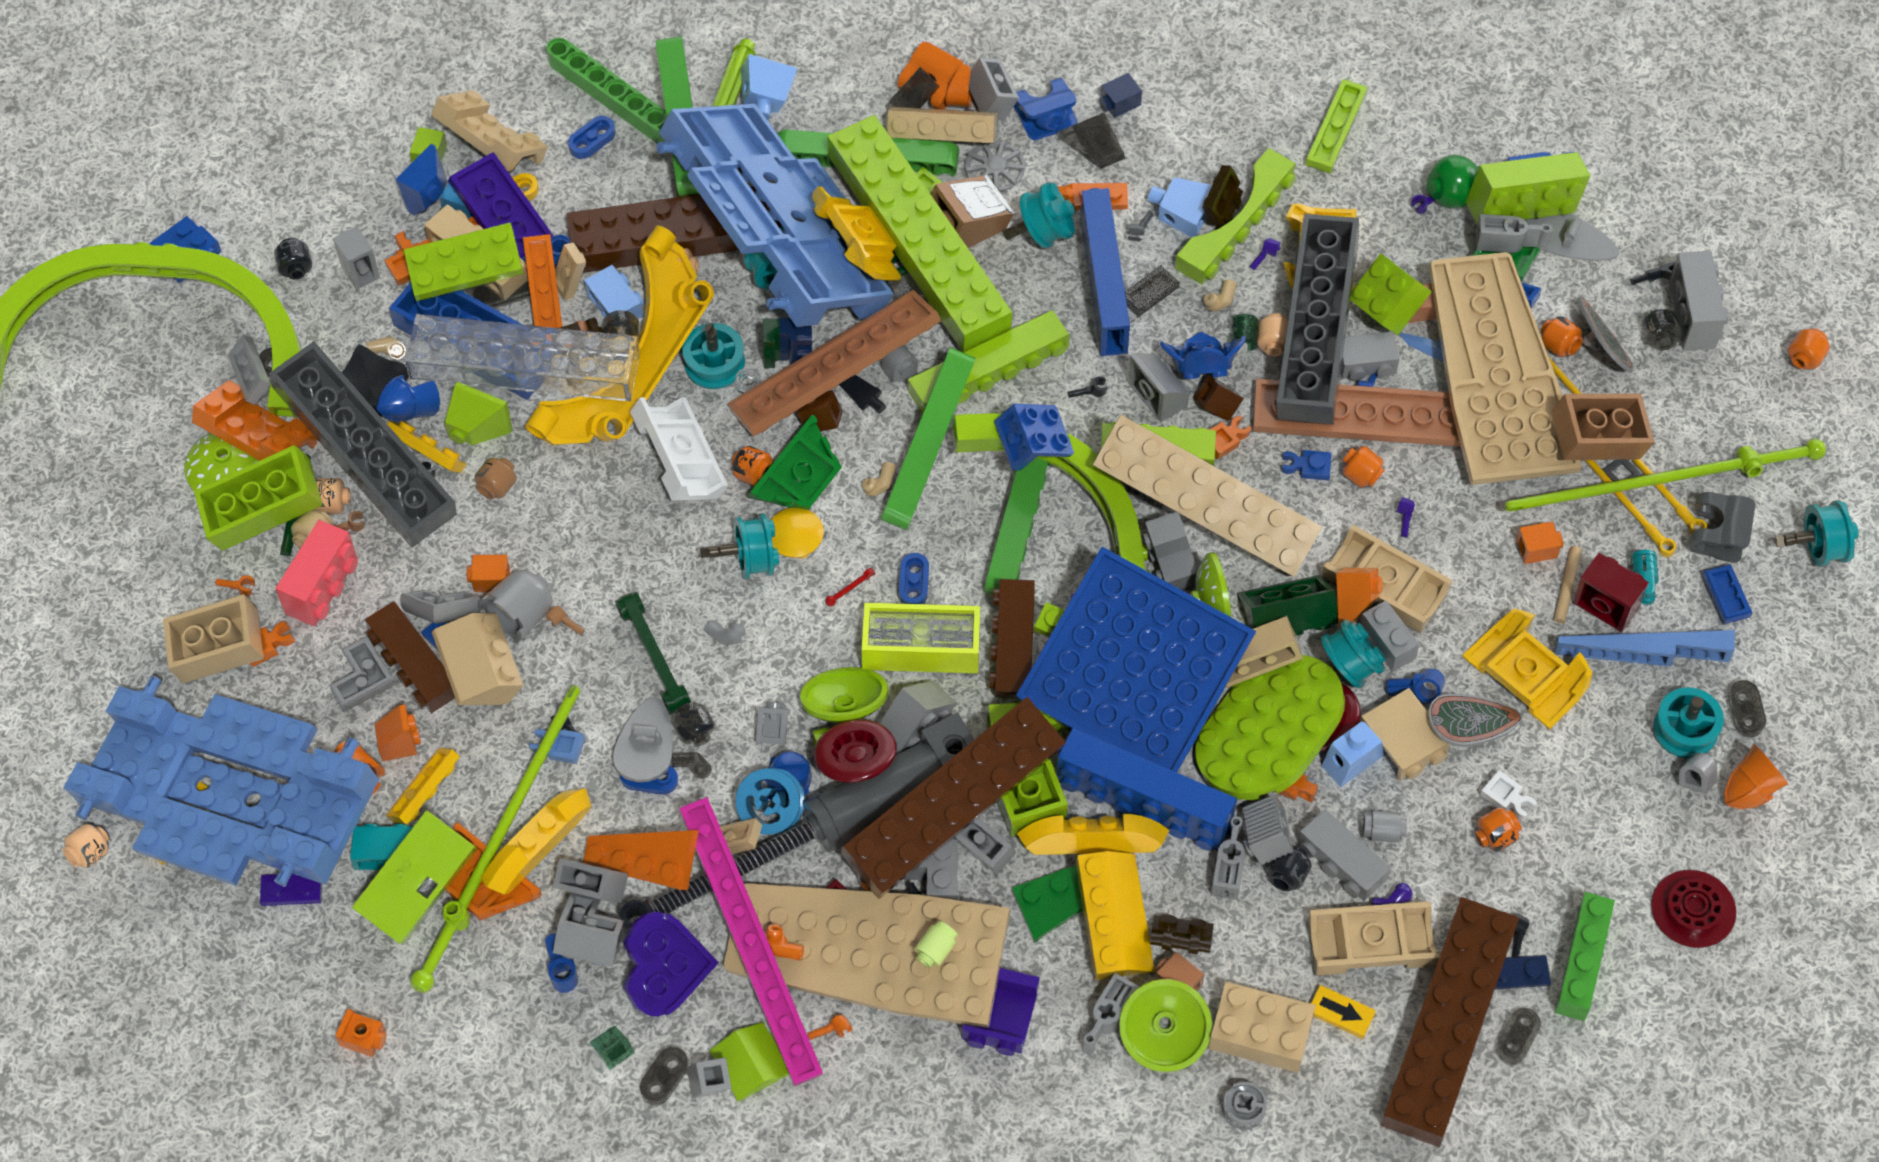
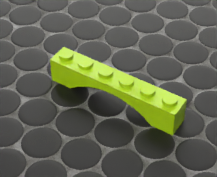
M1268 148L1254 164L1252 175L1253 190L1242 211L1221 228L1204 235L1192 237L1176 255L1175 269L1201 285L1207 279L1212 280L1219 271V264L1223 260L1229 261L1232 257L1236 244L1246 241L1253 224L1259 225L1265 217V210L1269 206L1274 207L1278 203L1281 191L1284 188L1287 190L1291 188L1296 179V175H1294L1296 163Z

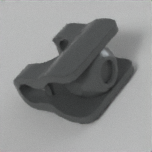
M1714 492L1699 494L1696 498L1695 510L1700 516L1714 522L1716 528L1695 530L1690 536L1689 547L1696 553L1712 556L1718 560L1732 563L1740 561L1743 549L1747 548L1750 544L1755 502L1751 498L1738 495H1723Z

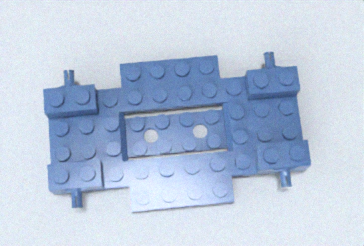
M756 104L671 110L659 132L665 142H658L657 152L659 151V154H674L684 169L689 171L687 177L742 254L764 252L778 271L769 286V289L776 297L767 300L769 310L782 308L796 327L818 325L827 309L850 306L859 319H866L887 306L894 293L886 282L872 278L851 263L844 255L848 250L846 241L833 226L831 219L820 217L814 211L815 202L813 201L812 193L817 187H823L832 197L845 198L817 158L796 159ZM739 168L743 170L741 174L738 171ZM766 179L775 181V183H770ZM747 182L752 183L753 186L756 188L755 193L747 184ZM760 200L766 202V204L770 208L769 213L765 209L763 204L760 202ZM793 217H795V218H797V219H802L803 222H799V221L795 220ZM774 220L779 221L781 223V225L784 227L783 232Z
M150 676L144 690L134 691L122 686L118 687L106 709V712L115 722L91 766L77 762L63 787L77 802L81 803L75 813L77 817L87 820L91 809L96 808L144 824L132 847L137 853L234 886L240 880L249 860L280 869L274 882L286 887L292 874L326 885L379 781V778L368 764L352 758L357 746L360 744L357 740L347 738L341 753H331L316 748L314 753L310 754L306 751L317 732L313 724L214 694L202 719L177 712L168 701L155 697L154 694L162 681L153 676ZM194 752L198 754L201 752L285 779L287 783L282 785L275 780L263 779L252 775L250 772L238 771L227 767L225 764L213 763L204 760L200 756H193ZM203 778H210V787L206 790L198 791L197 785L199 781ZM260 794L261 799L256 806H246L249 796Z

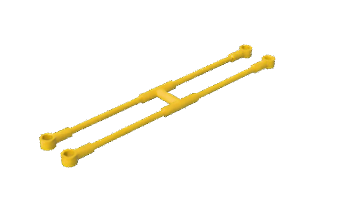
M1549 357L1554 373L1573 394H1582ZM1631 459L1645 475L1653 474L1641 459ZM1585 460L1604 483L1612 482L1594 460ZM1663 484L1654 485L1676 509L1677 515L1689 527L1690 534L1695 531L1693 527L1695 525L1707 529L1706 522L1702 519H1696L1685 505H1681ZM1622 491L1615 492L1616 497L1645 528V533L1658 546V552L1664 557L1672 556L1677 547L1675 541L1665 538L1653 524H1650ZM1669 545L1672 550H1665L1662 546Z

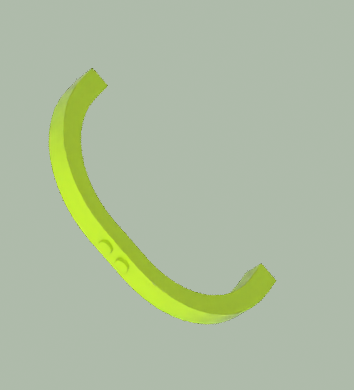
M137 242L136 244H104L72 250L35 267L16 281L0 297V390L7 357L12 344L21 328L36 310L58 293L76 284L106 276L134 275L185 278L214 284L228 290L246 302L264 322L272 348V371L302 350L296 330L282 303L258 276L244 266L221 255L200 249L178 247L174 244L154 246L146 242ZM270 383L267 404L270 413L277 416L297 417L272 388Z
M1002 413L955 415L952 427L955 453L1005 451L994 423ZM1067 433L1074 451L1072 456H1037L1036 458L1060 468L1072 476L1090 493L1107 520L1112 534L1115 554L1146 570L1144 561H1147L1148 558L1147 546L1142 544L1138 519L1123 484L1116 477L1094 466L1093 463L1098 454L1079 439ZM1019 703L988 705L986 713L987 729ZM1043 714L1057 732L1067 729L1066 726Z

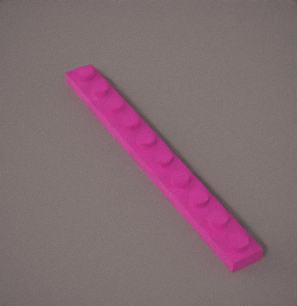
M708 797L680 807V814L687 830H699L695 850L794 1087L822 1076L821 1066Z

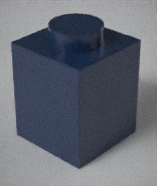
M1129 73L1101 85L1100 106L1105 112L1109 111L1114 118L1141 106L1142 90Z

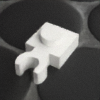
M1500 770L1487 783L1480 796L1497 808L1507 810L1510 807L1513 809L1517 819L1525 821L1528 815L1521 807L1527 806L1534 810L1537 802L1532 797L1521 796L1520 793L1523 787Z

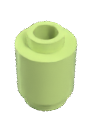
M942 921L931 925L914 948L918 954L916 959L928 968H931L932 965L939 967L956 944L957 932Z

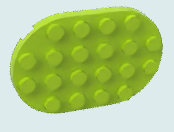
M1302 655L1303 659L1235 684L1204 725L1197 739L1196 761L1207 784L1214 789L1241 800L1259 799V795L1275 790L1276 793H1280L1293 785L1307 770L1343 716L1345 697L1342 684L1335 671L1317 658Z

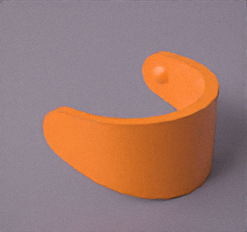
M961 65L953 76L946 96L947 106L971 107L973 96L969 89L971 69L968 65Z

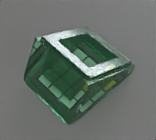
M615 1025L589 1042L609 1070L635 1053L629 1040Z

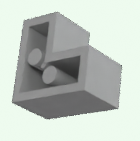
M1177 511L1145 522L1148 533L1143 535L1152 563L1158 561L1160 569L1155 571L1157 577L1182 591L1195 587L1198 569L1179 512Z
M933 680L902 688L880 721V724L885 726L896 740V754L898 755L922 743L921 731L953 715L951 711L957 702Z
M958 840L949 841L903 880H927V896L957 900Z
M571 892L558 922L553 953L569 959L576 958L589 961L598 966L606 965L612 967L619 950L624 921L598 915L600 899Z

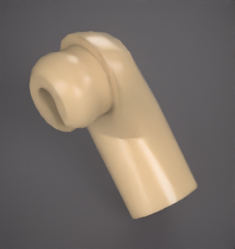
M1225 280L1220 294L1212 293L1210 295L1208 293L1203 301L1206 309L1216 312L1230 306L1236 290V282Z
M391 336L366 342L367 348L376 354L383 352L394 359H401L406 354L405 345Z
M890 462L883 463L880 477L876 479L873 477L870 479L866 478L863 481L862 488L869 496H877L892 487L896 466Z

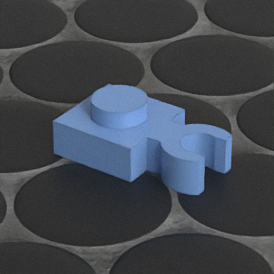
M537 729L534 733L538 738H544L546 731ZM561 729L547 756L550 760L577 764L586 738L583 733ZM530 744L529 747L536 753L540 744Z

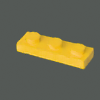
M388 421L387 425L403 443L446 469L461 473L466 467L467 463L459 459L460 454L449 447L440 448L436 445L438 440L425 433L422 436L414 432L416 427L406 421H400V423Z
M438 748L385 816L395 824L407 825L414 821L419 815V809L424 802L435 795L437 786L442 779L453 772L454 764L460 756L453 749Z

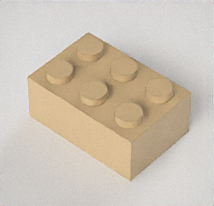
M244 594L163 619L168 669L182 683L264 659L258 609Z
M1225 982L1209 1049L1299 1073L1316 1005Z

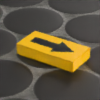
M1322 985L1319 986L1311 1003L1316 1005L1314 1017L1361 1039H1364L1376 1013V1010Z

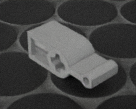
M1480 214L1475 231L1476 250L1515 253L1520 251L1523 246L1537 247L1541 250L1546 249L1552 232V226L1549 224L1529 225L1524 219L1517 216Z
M1233 816L1229 828L1231 840L1224 841L1218 849L1211 896L1238 900L1245 858V848L1237 841L1241 834L1243 823L1241 817ZM1228 855H1234V860H1229ZM1226 875H1229L1228 883H1225Z
M1114 973L1094 1006L1092 1017L1094 1027L1090 1033L1084 1036V1053L1091 1055L1095 1051L1096 1042L1101 1034H1110L1116 1031L1119 1027L1122 1008L1128 997L1139 988L1138 985ZM1107 1013L1112 1015V1017L1108 1016L1106 1019L1101 1018V1015L1106 1016Z

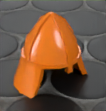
M1754 743L1728 778L1724 790L1725 804L1727 806L1737 809L1756 808L1768 803L1774 798L1771 795L1772 793L1788 784L1774 764Z

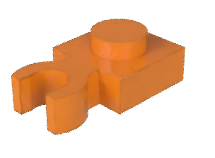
M1241 416L1233 418L1228 427L1222 421L1209 429L1216 430L1215 458L1217 460L1239 447L1240 440L1249 436L1252 429L1250 426L1245 429L1237 427L1241 423Z
M286 622L278 623L271 632L266 627L260 629L264 659L249 663L252 667L278 655L276 647L280 645L289 646L295 642L294 637L290 633L282 636L283 633L290 630V626Z

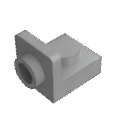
M766 702V707H758L756 742L786 744L790 709H783L784 703Z

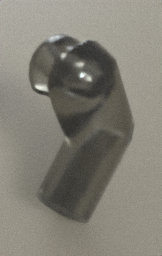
M672 753L673 768L687 767L699 779L707 778L711 774L710 763L700 753Z

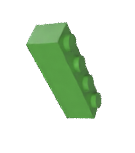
M1585 892L1578 911L1555 1009L1556 1014L1581 1021L1586 1020L1591 1008L1615 900Z

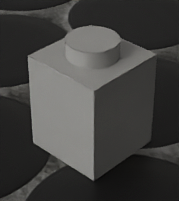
M726 1058L697 1062L687 1068L692 1098L720 1094L731 1089Z

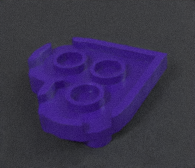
M650 911L641 915L632 923L623 940L624 948L634 964L624 982L623 988L633 1007L642 1014L654 1017L669 1015L683 1004L719 962L675 917L667 913Z

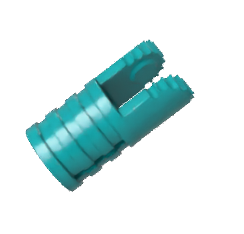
M1638 550L1631 554V568L1633 572L1639 573L1644 580L1649 582L1642 603L1648 606L1652 603L1654 604L1656 598L1655 584L1659 582L1657 554L1652 550ZM1643 564H1646V571L1643 570Z

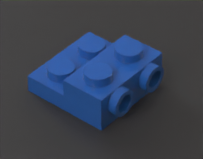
M188 216L149 243L154 246L174 244L178 247L200 249L218 255L222 252L219 242L202 225L198 227ZM174 278V279H175L178 283H180V282L183 281L185 278Z

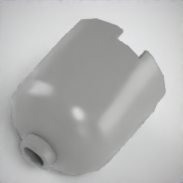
M516 570L478 601V608L480 611L484 609L486 613H497L506 639L511 636L514 638V642L518 643L549 612L552 605V596L548 588V582L544 577L527 570Z

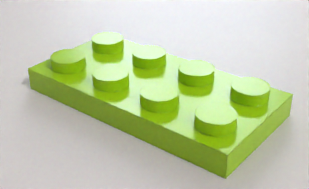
M511 222L404 249L416 301L524 274Z

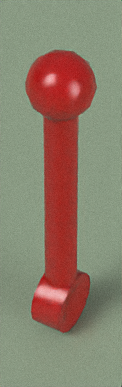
M872 568L867 569L861 577L834 596H827L825 599L826 605L834 606L836 600L875 575V571Z

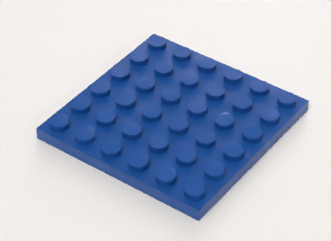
M1101 547L1015 699L1023 701L1028 697L1042 714L1071 730L1074 728L1178 773L1256 631L1110 550Z

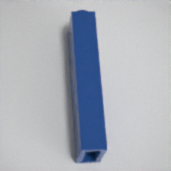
M1109 188L1082 190L1080 222L1100 356L1128 354L1130 322Z

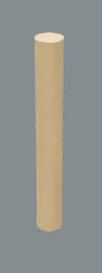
M1578 546L1570 548L1554 622L1565 624L1582 552V549Z

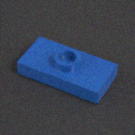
M1731 564L1703 572L1702 577L1723 624L1751 617L1753 612Z

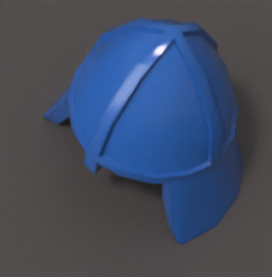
M404 375L392 378L384 386L377 400L376 409L383 417L395 421L435 416L439 411L440 397L434 381L411 388L404 380Z

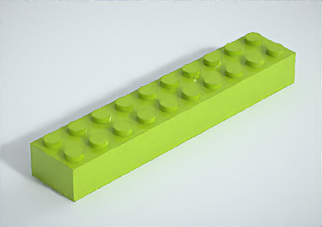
M874 114L828 135V156L862 206H870L892 237L897 245L893 251L932 308L938 312L941 321L962 352L968 351L1011 330V309L876 115Z

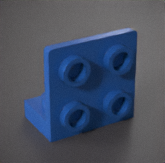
M1014 403L994 421L1012 470L1021 471L1037 456L1070 457L1074 454L1060 413L1055 405Z

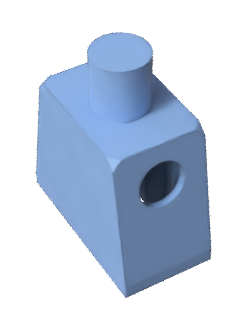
M749 54L741 67L743 104H756L765 118L769 120L770 113H779L784 105L797 68Z
M1174 178L1167 191L1153 186L1150 190L1148 201L1160 205L1158 220L1190 237H1195L1198 235L1207 217L1202 206L1212 185Z
M1360 722L1330 745L1322 767L1342 787L1383 757V743L1365 722ZM1338 759L1343 762V766L1337 762Z

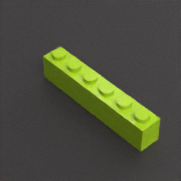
M1051 310L965 351L964 353L976 357L958 403L965 402L971 394L979 390L982 392L988 391L996 382L1002 379H1013L1019 371L1027 367L1032 369L1039 366L1044 359L1052 355L1053 357L1062 355L1069 347V333L1054 311ZM944 362L908 379V393L922 414Z

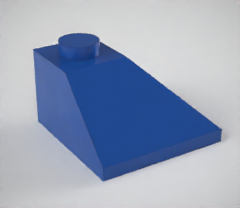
M430 144L396 178L406 208L412 215L426 210L444 192L448 181L437 149L433 144Z

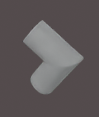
M419 590L400 595L401 607L405 612L434 624L454 621L471 613H480L478 601L481 598L466 591L440 596L427 590Z
M366 636L342 649V653L354 672L330 684L329 687L341 710L345 712L394 686L395 680L370 639Z

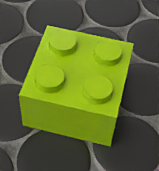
M1380 253L1352 290L1351 301L1382 326L1393 331L1398 336L1432 291L1395 262Z
M1050 759L998 801L1011 837L1017 835L1020 830L1040 819L1063 815V819H1067L1068 803Z

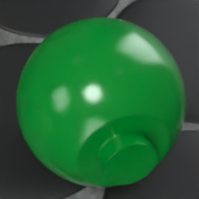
M1445 156L1439 159L1430 169L1426 184L1427 190L1434 201L1445 208L1459 209L1467 206L1466 200L1479 166H1476L1472 160L1465 156Z

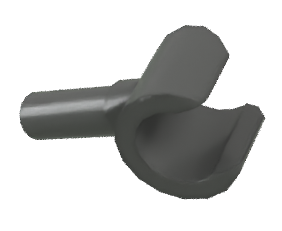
M1148 211L1139 225L1130 224L1128 232L1144 236L1145 228L1154 215L1153 212ZM1128 236V240L1140 242L1143 239Z

